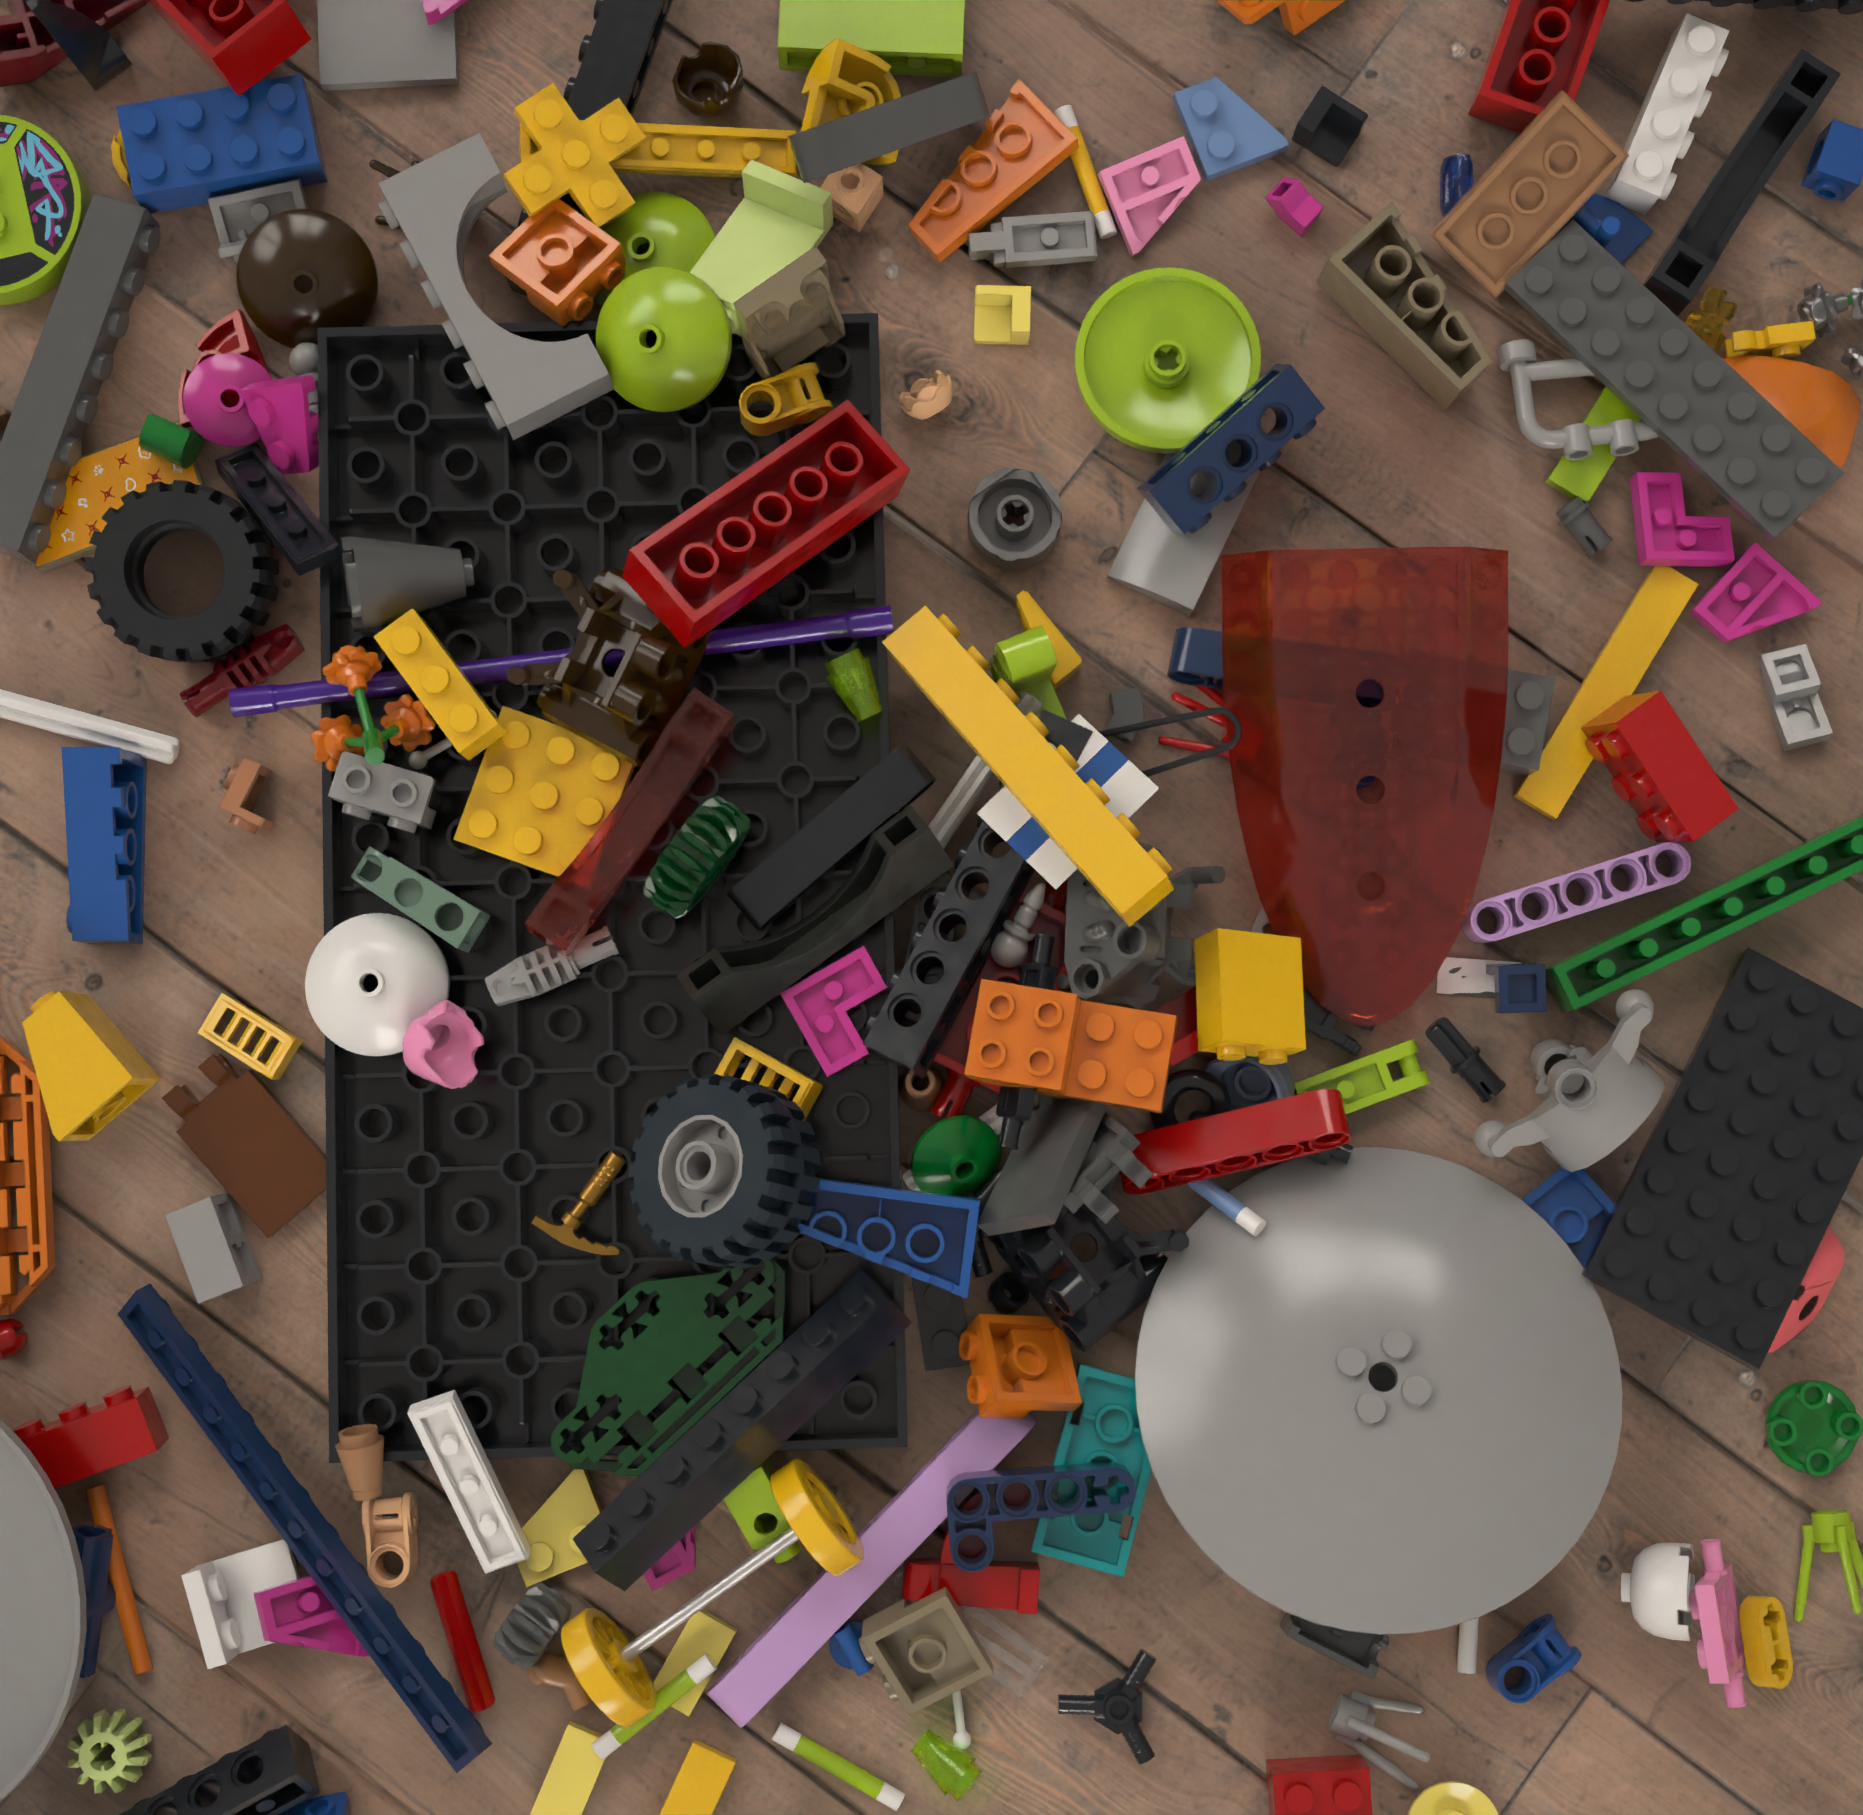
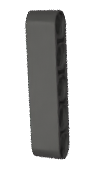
M975 71L788 136L803 183L991 116L977 72Z

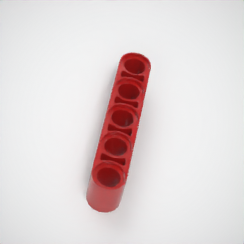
M1319 1089L1134 1134L1133 1136L1140 1144L1132 1153L1153 1175L1139 1188L1123 1172H1119L1123 1191L1127 1194L1141 1195L1341 1147L1351 1140L1342 1094L1336 1089Z

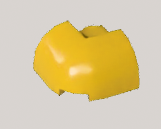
M837 38L824 47L815 59L807 75L801 93L808 96L801 132L900 98L901 94L898 83L889 71L892 66L877 55ZM899 150L862 162V164L883 165L894 163L897 160Z

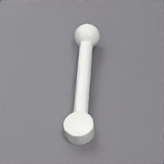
M960 1689L952 1694L956 1725L953 1744L958 1749H966L971 1744V1735L965 1729Z

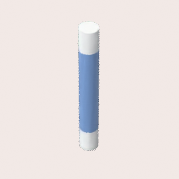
M1211 1179L1186 1184L1253 1236H1258L1265 1228L1266 1221Z

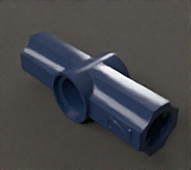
M78 1525L72 1527L83 1567L86 1591L87 1631L80 1678H86L95 1674L102 1618L112 1611L116 1602V1592L108 1579L114 1535L112 1534V1529L101 1525Z

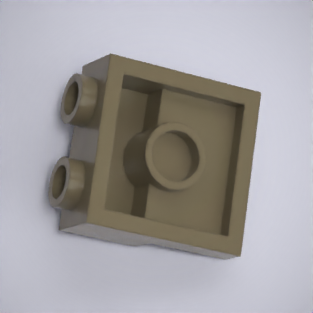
M947 1587L909 1606L905 1599L863 1620L862 1636L859 1637L860 1648L870 1664L877 1663L884 1674L882 1680L889 1697L894 1702L900 1700L908 1715L993 1673L992 1661Z

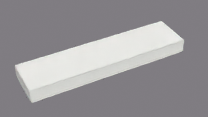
M455 1389L410 1405L407 1414L485 1574L529 1559L531 1554L529 1543Z

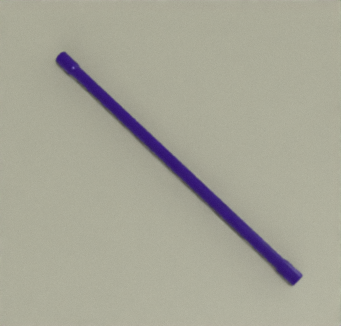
M888 605L856 609L844 614L712 630L704 655L844 637L855 639L892 634L894 630L891 607ZM572 648L458 662L457 665L472 685L508 680L506 674L510 667L516 665L524 666V664L556 663L563 659ZM615 649L608 653L604 661V668L619 666L625 652L622 649ZM395 670L373 674L372 679L367 682L368 691L365 693L366 698L414 691L400 672ZM327 679L285 685L266 684L229 690V704L234 717L273 713L281 709L356 700L355 696L349 694L348 687L342 684H329Z

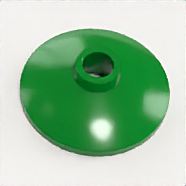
M959 1115L943 1119L931 1126L915 1145L911 1157L912 1177L922 1192L960 1196L969 1192L976 1194L999 1167L1001 1159V1148L997 1147L999 1139L994 1130L979 1118ZM966 1162L962 1168L956 1170L961 1163Z

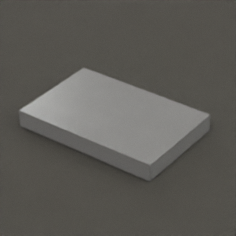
M317 0L319 81L323 91L459 85L456 9L437 23L428 25L422 0Z

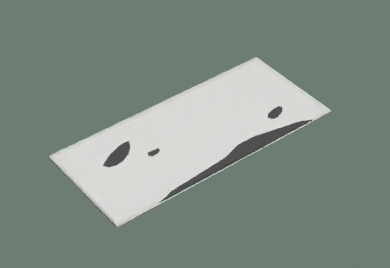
M1438 956L1436 993L1495 998L1494 975L1486 974V964L1522 962Z

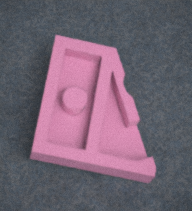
M1184 136L1101 170L1097 174L1130 257L1137 255L1201 180Z

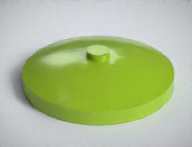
M1166 267L1144 270L1112 285L1095 301L1088 311L1079 330L1075 349L1077 386L1091 416L1107 433L1117 440L1139 450L1153 453H1177L1258 380L1261 367L1259 336L1255 324L1243 303L1233 292L1217 280L1205 274L1183 268Z

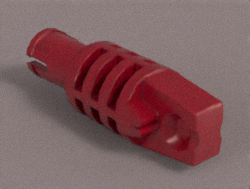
M288 624L279 626L249 641V644L246 646L242 645L235 653L231 652L224 660L217 661L213 667V673L188 689L179 693L182 700H187L184 702L185 706L193 716L198 718L202 713L229 697L230 689L257 686L259 683L262 684L267 681L270 676L278 674L305 651L304 646L296 632Z

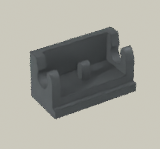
M1285 1613L1280 1624L1287 1637L1371 1679H1374L1379 1669L1376 1658L1381 1647L1387 1648L1389 1645L1388 1635L1347 1632L1314 1624L1288 1613Z

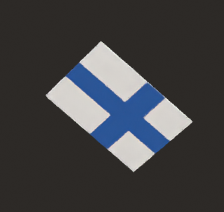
M1078 714L1071 722L1093 731L1077 761L1080 767L1074 772L1084 783L1092 778L1110 799L1105 806L1115 818L1124 813L1129 819L1159 787ZM1005 786L977 812L998 835L1055 889L1078 869Z

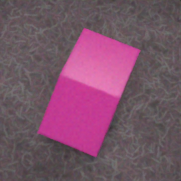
M1285 177L1265 197L1278 217L1300 237L1320 217L1324 208L1308 193L1300 180Z

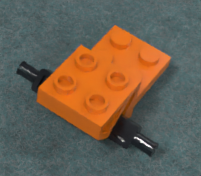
M1035 934L1031 963H1024L1022 965L1019 985L981 979L964 1072L967 1078L1000 1086L996 1115L1003 1117L997 1147L1018 1150L1022 1120L1029 1121L1031 1119L1035 1094L1066 1100L1072 1098L1162 1113L1178 1020L1177 1016L1083 1001L1077 994L1055 991L1057 968L1050 966L1055 937L1046 934Z

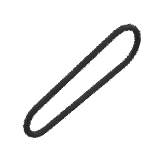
M1215 707L1098 732L1104 737L1215 714L1226 716L1232 721L1235 734L1229 743L1142 771L1143 774L1149 777L1234 748L1240 741L1242 728L1239 719L1234 713L1225 708Z

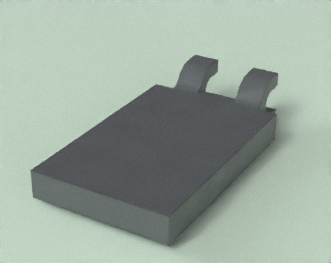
M1037 1095L1040 1101V1108L1033 1110L1031 1119L1024 1122L1020 1131L1018 1150H1011L977 1222V1226L988 1236L1055 1224L1107 1109L1102 1103Z
M1106 1112L1064 1202V1206L1073 1214L1085 1204L1105 1224L1119 1211L1101 1193V1190L1121 1171L1141 1188L1153 1175L1132 1153L1140 1142Z

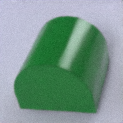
M155 414L147 415L139 437L141 449L183 469H187L194 463L205 442L201 435Z

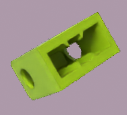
M769 1458L723 1499L754 1551L760 1550L790 1528L771 1490L770 1478L776 1471ZM794 1542L774 1557L777 1564L783 1563L796 1556L801 1550L798 1542Z

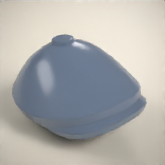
M1246 1056L1245 1059L1236 1061L1215 1059L1204 1067V1071L1218 1077L1227 1087L1231 1099L1230 1111L1294 1096L1295 1084L1293 1076L1285 1063L1265 1065L1259 1063L1258 1057ZM1204 1093L1205 1099L1208 1103V1106L1210 1107V1098Z

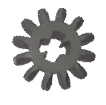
M542 1582L533 1585L520 1598L503 1621L499 1630L495 1633L494 1647L503 1653L502 1656L512 1664L516 1663L523 1669L532 1667L543 1653L546 1652L562 1630L563 1625L570 1618L572 1605L564 1600L563 1595L553 1587L550 1589Z

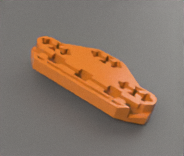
M0 1036L1 1316L17 1313L55 1268L56 1263L49 1119L33 1063L5 1037ZM7 1057L20 1067V1074L15 1073L11 1077V1093H21V1096L9 1097ZM22 1120L20 1122H13L14 1160L24 1159V1162L10 1163L8 1121ZM25 1185V1188H16L17 1227L27 1226V1228H13L11 1186ZM16 1252H28L26 1255H19V1271L24 1276L29 1274V1282L18 1292Z

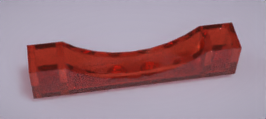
M695 687L691 690L666 725L644 764L613 810L577 857L551 885L525 922L528 932L566 958L570 957L731 731L734 722L733 713Z

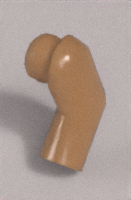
M546 1653L532 1667L527 1668L528 1678L533 1684H545L563 1688L573 1711L592 1702L576 1678L566 1657Z

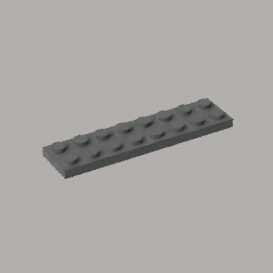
M1572 220L1505 283V291L1771 543L1843 476L1844 472L1576 221Z

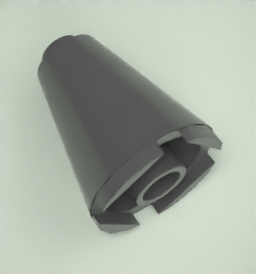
M355 536L341 537L343 551L351 550V552L342 553L348 604L352 610L351 623L353 632H364L394 622L412 608L417 613L464 598L466 597V587L474 586L471 558L462 559L460 549Z

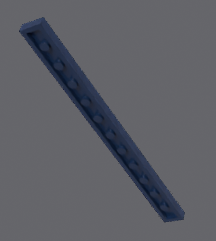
M151 1283L136 1290L119 1311L118 1316L451 1767L458 1773L492 1745V1742L484 1733L481 1724L476 1718L471 1716L455 1694L451 1683L442 1677L426 1655L422 1644L414 1639L397 1616L393 1605L385 1600L370 1580L364 1566L356 1561L341 1541L335 1527L327 1522L311 1500L308 1491L292 1475L284 1464L280 1453L266 1440L255 1425L251 1414L240 1405L227 1387L222 1375L214 1370L200 1351L196 1340L186 1332L174 1316L167 1301L160 1297Z

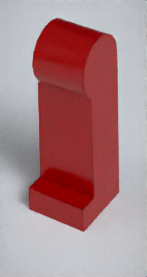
M910 1558L904 1561L901 1597L917 1602L947 1587L958 1606L1017 1610L1018 1613L1037 1615L1040 1567L1038 1562L992 1560L989 1566L982 1571L972 1573L963 1571L956 1564H943L940 1558Z

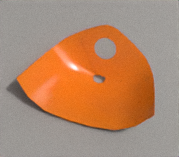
M1748 354L1723 358L1727 364L1841 469L1852 445L1861 404L1851 385L1832 371L1804 362Z

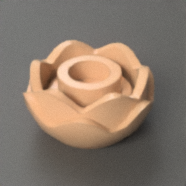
M936 370L930 379L921 378L916 380L910 392H902L899 395L902 411L913 418L924 420L943 410L952 401L953 385L950 376H945L943 372Z

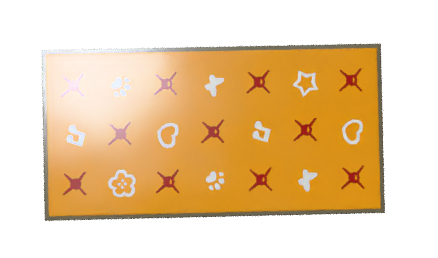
M179 420L174 422V423L180 425ZM140 435L80 456L78 463L70 469L65 483V500L62 506L55 510L49 526L51 532L50 540L46 549L39 553L36 564H34L36 570L42 573L95 553L96 545L89 542L94 530L102 532L107 522L102 519V516L110 507L118 510L124 505L121 497L132 490L139 493L146 491V484L158 481L165 484H173L174 480L190 481L197 485H206L197 459L190 467L183 469L141 449L139 446Z

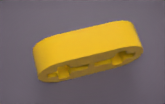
M1749 1595L1743 1600L1739 1610V1624L1749 1678L1758 1687L1783 1689L1789 1684L1793 1673V1660L1783 1605L1775 1597Z

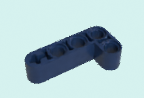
M1109 1461L958 1474L950 1481L946 1491L949 1544L952 1560L958 1568L965 1572L975 1573L985 1569L992 1561L994 1555L992 1525L994 1521L1112 1513L1125 1510L1132 1504L1136 1496L1134 1479L1123 1465ZM1112 1475L1117 1477L1120 1484H1125L1124 1487L1117 1489L1116 1497L1110 1498L1104 1489H1092L1091 1493L1094 1499L1087 1500L1088 1491L1083 1478L1090 1476L1093 1487L1108 1485L1109 1476ZM1066 1478L1075 1481L1078 1486L1077 1493L1070 1501L1060 1502L1052 1497V1487L1058 1480ZM1021 1482L1030 1489L1028 1499L1021 1505L1008 1504L1003 1499L1005 1488L1011 1483ZM964 1486H973L982 1494L980 1503L972 1509H963L954 1501L955 1494ZM969 1535H976L985 1542L983 1552L974 1558L965 1557L958 1550L960 1541Z

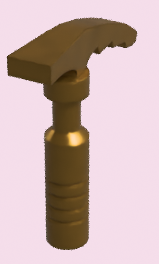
M609 1152L603 1163H601L579 1193L580 1200L571 1212L566 1211L561 1218L564 1222L563 1225L554 1224L539 1215L531 1223L559 1242L575 1249L599 1255H618L620 1253L618 1247L614 1245L605 1246L599 1242L593 1244L584 1236L579 1238L574 1230L579 1228L582 1223L581 1217L590 1206H594L626 1161L615 1152Z

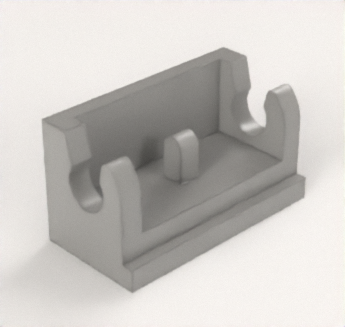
M229 1193L208 1197L165 1215L198 1304L264 1279L236 1203Z

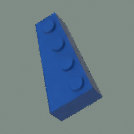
M62 747L70 906L67 910L66 922L68 931L72 933V941L87 944H143L147 759L119 747Z

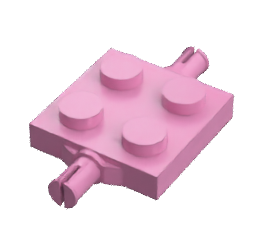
M1704 1539L1700 1541L1705 1569L1703 1570V1576L1694 1585L1695 1590H1691L1689 1595L1691 1615L1694 1620H1700L1702 1639L1697 1641L1698 1660L1700 1667L1708 1670L1710 1684H1723L1726 1707L1740 1708L1747 1705L1742 1681L1744 1676L1742 1666L1745 1662V1655L1739 1624V1606L1732 1564H1724L1721 1539Z

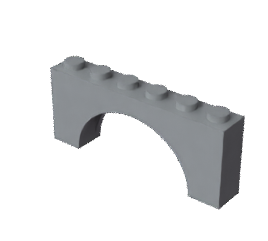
M480 133L378 183L386 199L378 203L391 230L400 226L407 240L399 243L412 270L421 266L428 280L420 284L433 309H436L442 305L449 320L441 324L454 349L464 346L471 360L463 363L473 385L476 390L483 386L487 389L492 400L484 405L497 430L506 426L513 440L614 390L610 375L588 334L558 342L526 339L510 333L489 319L470 296L464 275V255L470 231L482 211L496 198L508 192L502 174Z

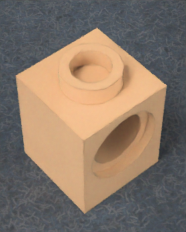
M862 163L829 174L820 187L832 193L833 217L857 232L861 231L884 195L883 176Z

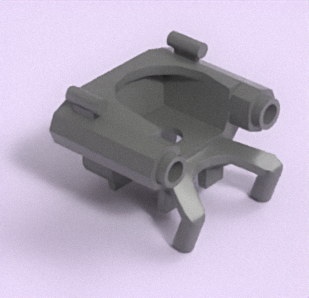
M1138 842L1146 852L1153 848L1149 844ZM1155 848L1162 855L1161 850ZM1221 866L1187 867L1170 877L1169 880L1174 890L1131 927L1121 919L1077 869L1067 879L1064 962L1068 975H1059L1056 981L1057 986L1062 989H1070L1073 994H1077L1085 1000L1143 1006L1155 1000L1161 986L1158 976L1163 970L1183 986H1196L1195 966L1191 963L1192 938L1171 936V915L1173 908H1194V889L1198 887V884L1222 883L1225 879L1224 868Z

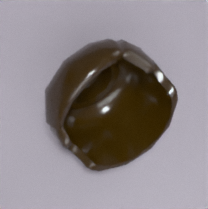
M711 41L704 42L696 55L692 57L683 55L672 80L677 101L693 115L697 116L720 115L730 110L737 102L743 88V69L739 55L728 45Z

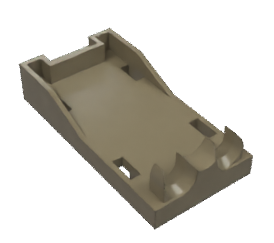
M816 246L734 302L747 359L762 380L782 374L823 346L827 349L845 336L844 321L831 293L828 264Z

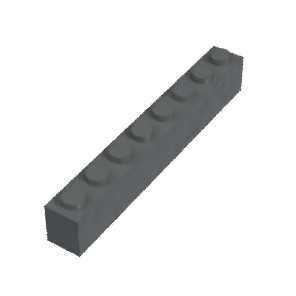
M94 193L0 443V554L36 564L39 553L43 552L49 543L51 534L49 526L55 510L59 509L65 500V483L70 469L80 459L82 453L81 440L87 423H91L96 416L98 409L97 396L103 381H106L111 375L114 364L113 353L117 342L127 332L129 326L128 312L134 296H138L144 286V269L150 254L157 250L160 242V225L145 207Z

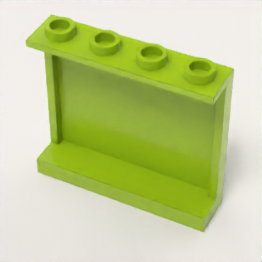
M780 0L777 44L780 70L810 71L815 59L824 47L839 38L883 59L892 66L889 69L892 75L962 76L965 0Z

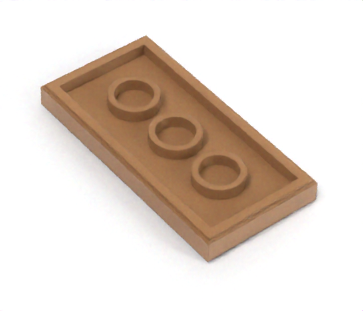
M1560 91L1428 235L1496 298L1505 289V283L1555 236L1629 157V154L1564 91Z

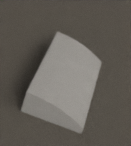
M1236 439L1228 444L1225 451L1226 460L1230 465L1237 462L1241 456V446ZM1176 453L1166 454L1160 467L1163 466ZM1257 469L1244 480L1247 486L1237 497L1228 502L1222 500L1210 511L1212 517L1208 523L1194 533L1187 531L1185 534L1171 531L1149 502L1144 499L1107 578L1190 617L1260 470ZM1202 471L1194 474L1190 481V489L1194 496L1201 494L1206 487L1207 480Z

